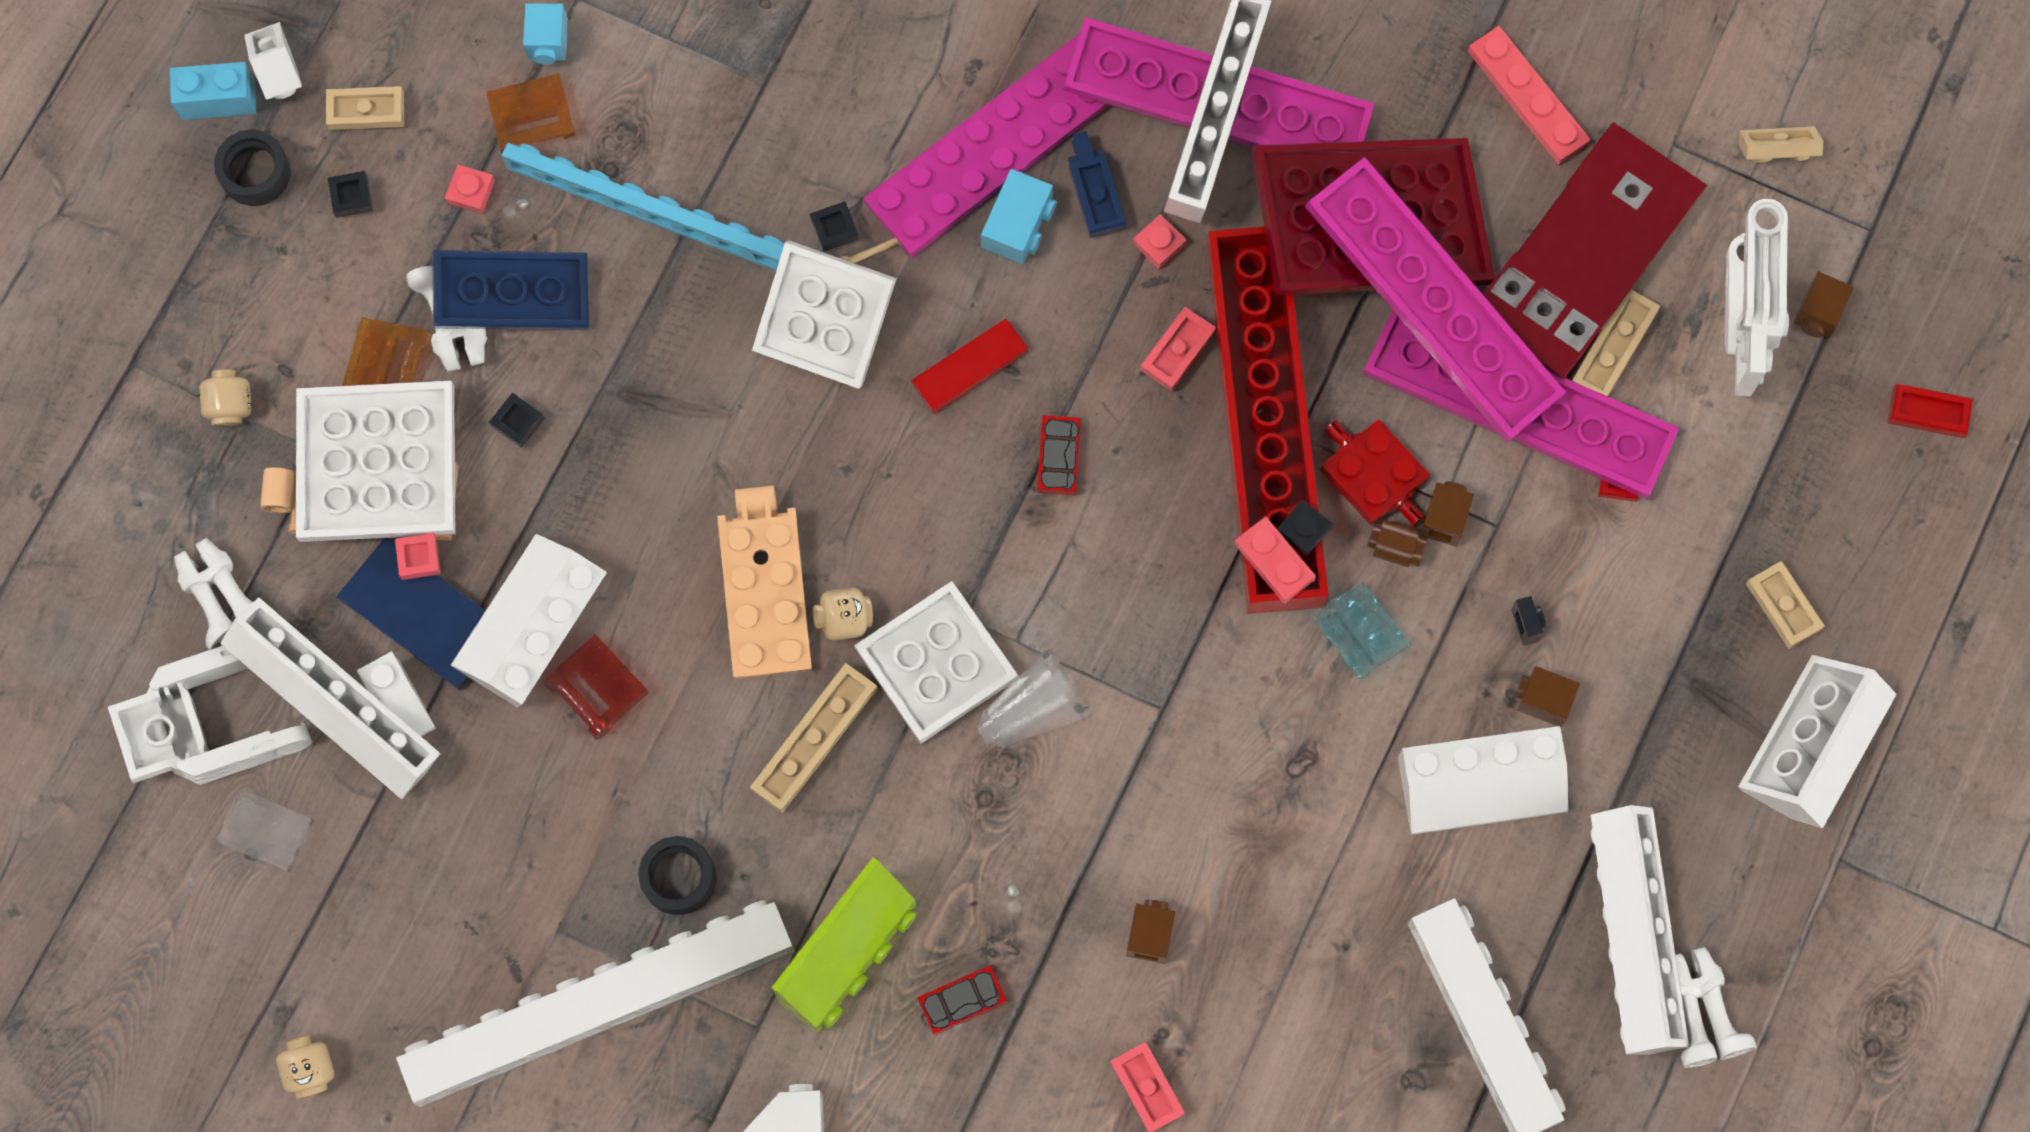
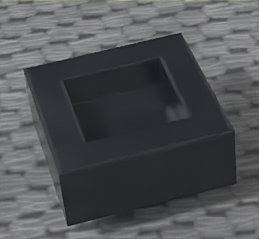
M365 171L328 178L332 209L336 218L373 211L369 181Z
M845 201L810 213V219L823 252L859 240L856 227Z
M512 392L489 421V424L496 431L522 448L545 417L540 411Z
M1302 499L1277 530L1286 541L1307 557L1332 529L1333 523Z
M1531 596L1515 601L1511 611L1522 645L1536 643L1543 634L1542 629L1546 628L1544 613L1540 606H1534Z

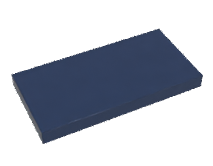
M432 251L433 328L588 330L587 252Z
M384 538L336 597L460 691L470 677L452 667L451 664L482 618L485 610L438 575L402 580L399 576L396 543L389 538Z

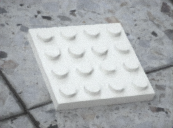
M452 381L296 388V539L299 542L410 537L434 533L435 535L456 534L454 384Z

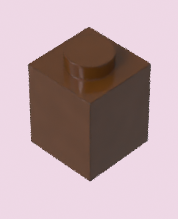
M1818 271L1809 285L1793 324L1800 326L1801 330L1810 336L1818 338L1823 336L1829 339L1838 325L1854 287Z
M1447 481L1444 484L1437 482L1420 534L1427 536L1429 539L1457 547L1464 530L1474 493L1467 492L1465 486L1456 482Z
M1535 666L1529 677L1522 675L1514 695V697L1521 699L1517 711L1562 727L1568 718L1580 683Z
M1147 899L1144 905L1136 903L1126 956L1165 964L1176 911L1168 910L1167 903Z

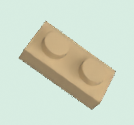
M402 86L326 89V126L328 130L404 127V91Z
M1815 126L1739 131V146L1746 160L1764 163L1771 161L1772 158H1790L1802 161L1809 159L1810 156L1823 155L1824 142Z
M1782 561L1747 581V587L1788 649L1825 627Z

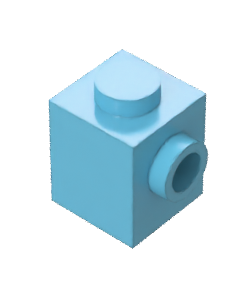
M525 3L523 46L528 60H533L539 64H553L556 60L566 61L568 18L563 4Z

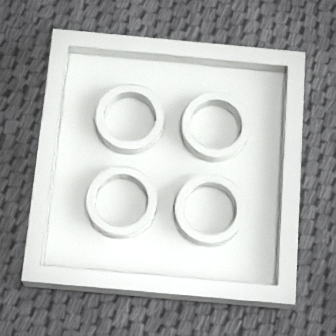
M789 240L786 241L752 351L860 389L863 386L897 278Z
M953 581L854 645L855 650L920 744L1018 680V674Z

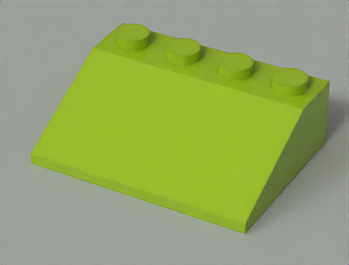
M872 857L771 987L782 1006L818 1033L824 1026L830 1029L836 1023L843 1012V1009L839 1007L848 994L855 997L868 980V977L864 975L873 962L879 965L886 958L893 947L889 941L898 930L904 933L917 916V913L913 911L917 906L915 899L874 857Z

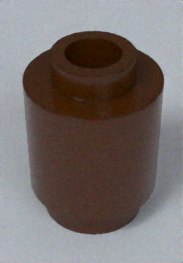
M1384 519L1381 526H1373L1367 547L1374 549L1372 557L1409 567V564L1419 566L1428 537L1419 534L1420 530Z

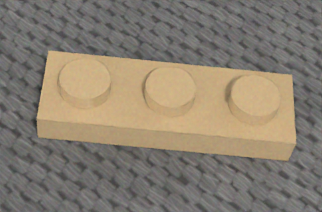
M1631 289L1604 325L1572 381L1608 396L1661 306Z

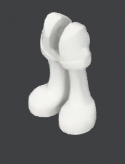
M432 266L416 268L406 276L408 286L415 292L423 294L433 314ZM435 328L436 333L431 337L433 352L440 357L447 372L461 369L459 350L456 348L455 341L463 338L465 343L464 349L471 366L484 363V345L487 341L485 329Z
M205 538L195 545L201 554L200 557L203 563H206L209 568L199 573L197 564L191 560L186 551L174 556L179 574L177 581L185 593L194 594L207 617L209 628L205 642L208 650L222 646L220 643L233 623L224 613L211 589L212 585H217L231 606L235 618L243 613L253 602L242 593L230 572L233 569V562L227 552L219 550L209 539Z
M1702 947L1691 951L1692 966L1696 979L1691 978L1683 955L1681 953L1675 954L1689 1047L1681 1054L1684 1068L1707 1065L1718 1059L1714 1045L1709 1042L1699 1010V998H1702L1706 1007L1720 1060L1730 1059L1756 1049L1757 1046L1753 1036L1737 1033L1728 1019L1720 989L1725 984L1724 975L1721 967L1714 963L1708 950Z

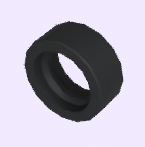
M255 129L239 131L227 137L219 146L214 158L215 175L226 194L237 203L248 206L265 205L277 199L287 188L291 176L290 161L278 140L267 132ZM248 150H266L274 160V170L269 178L257 186L243 187L237 184L231 176V167L236 158Z
M681 836L663 838L650 846L641 859L638 871L640 888L649 902L663 913L673 915L693 913L705 905L714 892L717 879L714 862L706 849L695 840ZM680 852L690 855L697 861L700 866L701 879L698 887L692 894L685 898L674 899L665 896L658 890L655 885L654 873L656 866L662 858L669 854Z

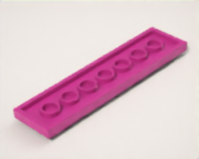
M1084 17L1063 91L1190 128L1213 55ZM1250 67L1228 140L1253 148L1256 145L1361 142L1365 140L1375 103Z
M1079 34L863 198L864 204L891 236L899 241L900 246L910 258H913L999 192L1010 169L1024 173L1111 106L1063 91Z
M1365 157L1305 205V208L1506 443L1566 393Z
M1392 309L1364 368L1363 375L1498 434ZM1549 371L1566 393L1510 440L1607 481L1644 499H1648L1679 431V427L1565 378L1563 380Z

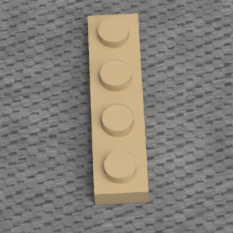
M845 663L750 786V790L783 813L877 691V685Z

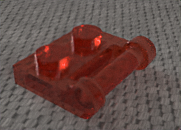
M596 634L588 639L544 680L545 686L551 692L556 691L589 726L587 731L595 740L603 737L621 717L649 693ZM574 672L608 706L609 709L601 716L568 681V678Z

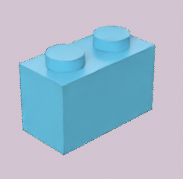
M246 62L170 68L171 104L181 120L256 114L255 78Z
M1010 169L981 233V248L1024 264L1028 253L1034 255L1038 249L1042 234L1038 231L1043 220L1049 222L1054 213L1057 201L1053 199V185Z

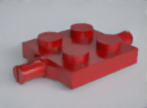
M1379 419L1363 432L1353 436L1340 425L1338 420H1334L1332 424L1326 427L1324 431L1340 447L1332 457L1321 465L1320 471L1370 526L1374 525L1383 516L1397 510L1409 521L1412 527L1425 517L1410 501L1413 492L1429 479L1430 474Z

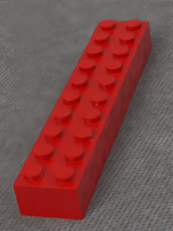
M1264 226L1209 231L1207 239V256L1239 536L1265 516L1277 529L1302 499L1319 512L1294 295L1276 296ZM1322 540L1307 557L1290 544L1315 574L1316 578L1315 581L1285 604L1241 553L1247 614L1324 608L1329 593Z

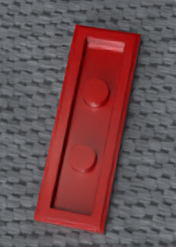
M1005 318L912 379L911 383L932 414H935L1026 354L1028 347L1007 318Z

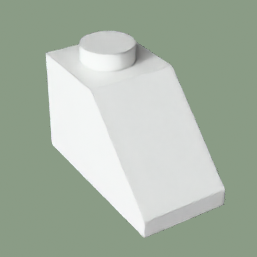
M280 22L244 35L249 61L266 100L273 97L276 99L289 97L296 92L297 88L302 87L296 64Z
M392 651L357 670L367 691L417 734L423 736L436 729L405 669Z
M812 1084L789 1085V1092H779L743 1132H824L823 1094L820 1090L813 1091Z

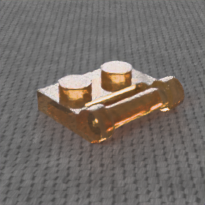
M559 73L486 92L501 153H503L507 142L520 146L522 143L529 145L564 136V139L576 136ZM559 116V121L510 134L508 128Z
M362 317L342 386L386 384L398 340L408 342L397 383H413L422 349L428 346L430 334L421 329Z

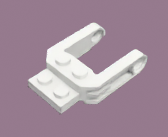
M1761 199L1751 206L1745 219V233H1742L1731 242L1726 253L1725 349L1727 355H1735L1736 358L1735 396L1751 397L1757 386L1763 384L1764 375L1766 372H1770L1772 368L1773 350L1779 348L1780 339L1788 333L1789 315L1786 313L1788 215L1784 206L1773 199ZM1760 212L1771 213L1776 218V227L1769 230L1761 228L1756 223V214ZM1744 245V262L1737 256V248Z
M223 646L158 667L149 683L150 688L146 694L108 706L130 779L133 783L172 770L176 775L202 785L299 752L310 746L312 740L307 725L303 722L301 723L302 726L290 727L272 734L270 731H266L209 751L194 701L188 690L249 669Z

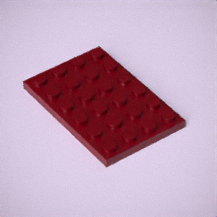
M1468 138L1256 145L1252 149L1251 155L1276 296L1376 291L1305 208V205L1364 157L1475 286L1490 285L1495 279Z

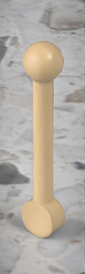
M893 238L851 257L842 256L840 259L856 263L893 246L900 245L896 238Z

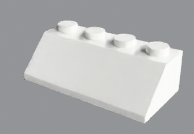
M535 534L451 666L515 707L521 706L607 572L575 551Z
M1812 655L1738 787L1746 794L1792 820L1823 828L1897 694L1873 669Z
M1560 726L1402 748L1398 756L1411 835L1563 814L1569 811L1567 761Z

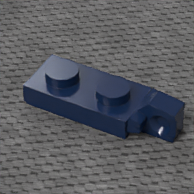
M1087 131L1073 134V141L1071 142L1075 156L1068 157L1069 172L1089 237L1092 238L1125 229L1127 227L1126 219L1106 154H1103L1101 149L1092 151Z

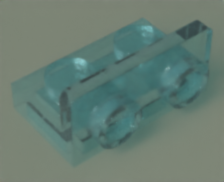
M1364 582L1331 600L1315 618L1324 635L1331 640L1343 656L1346 664L1361 680L1369 676L1376 667L1400 654L1410 645Z

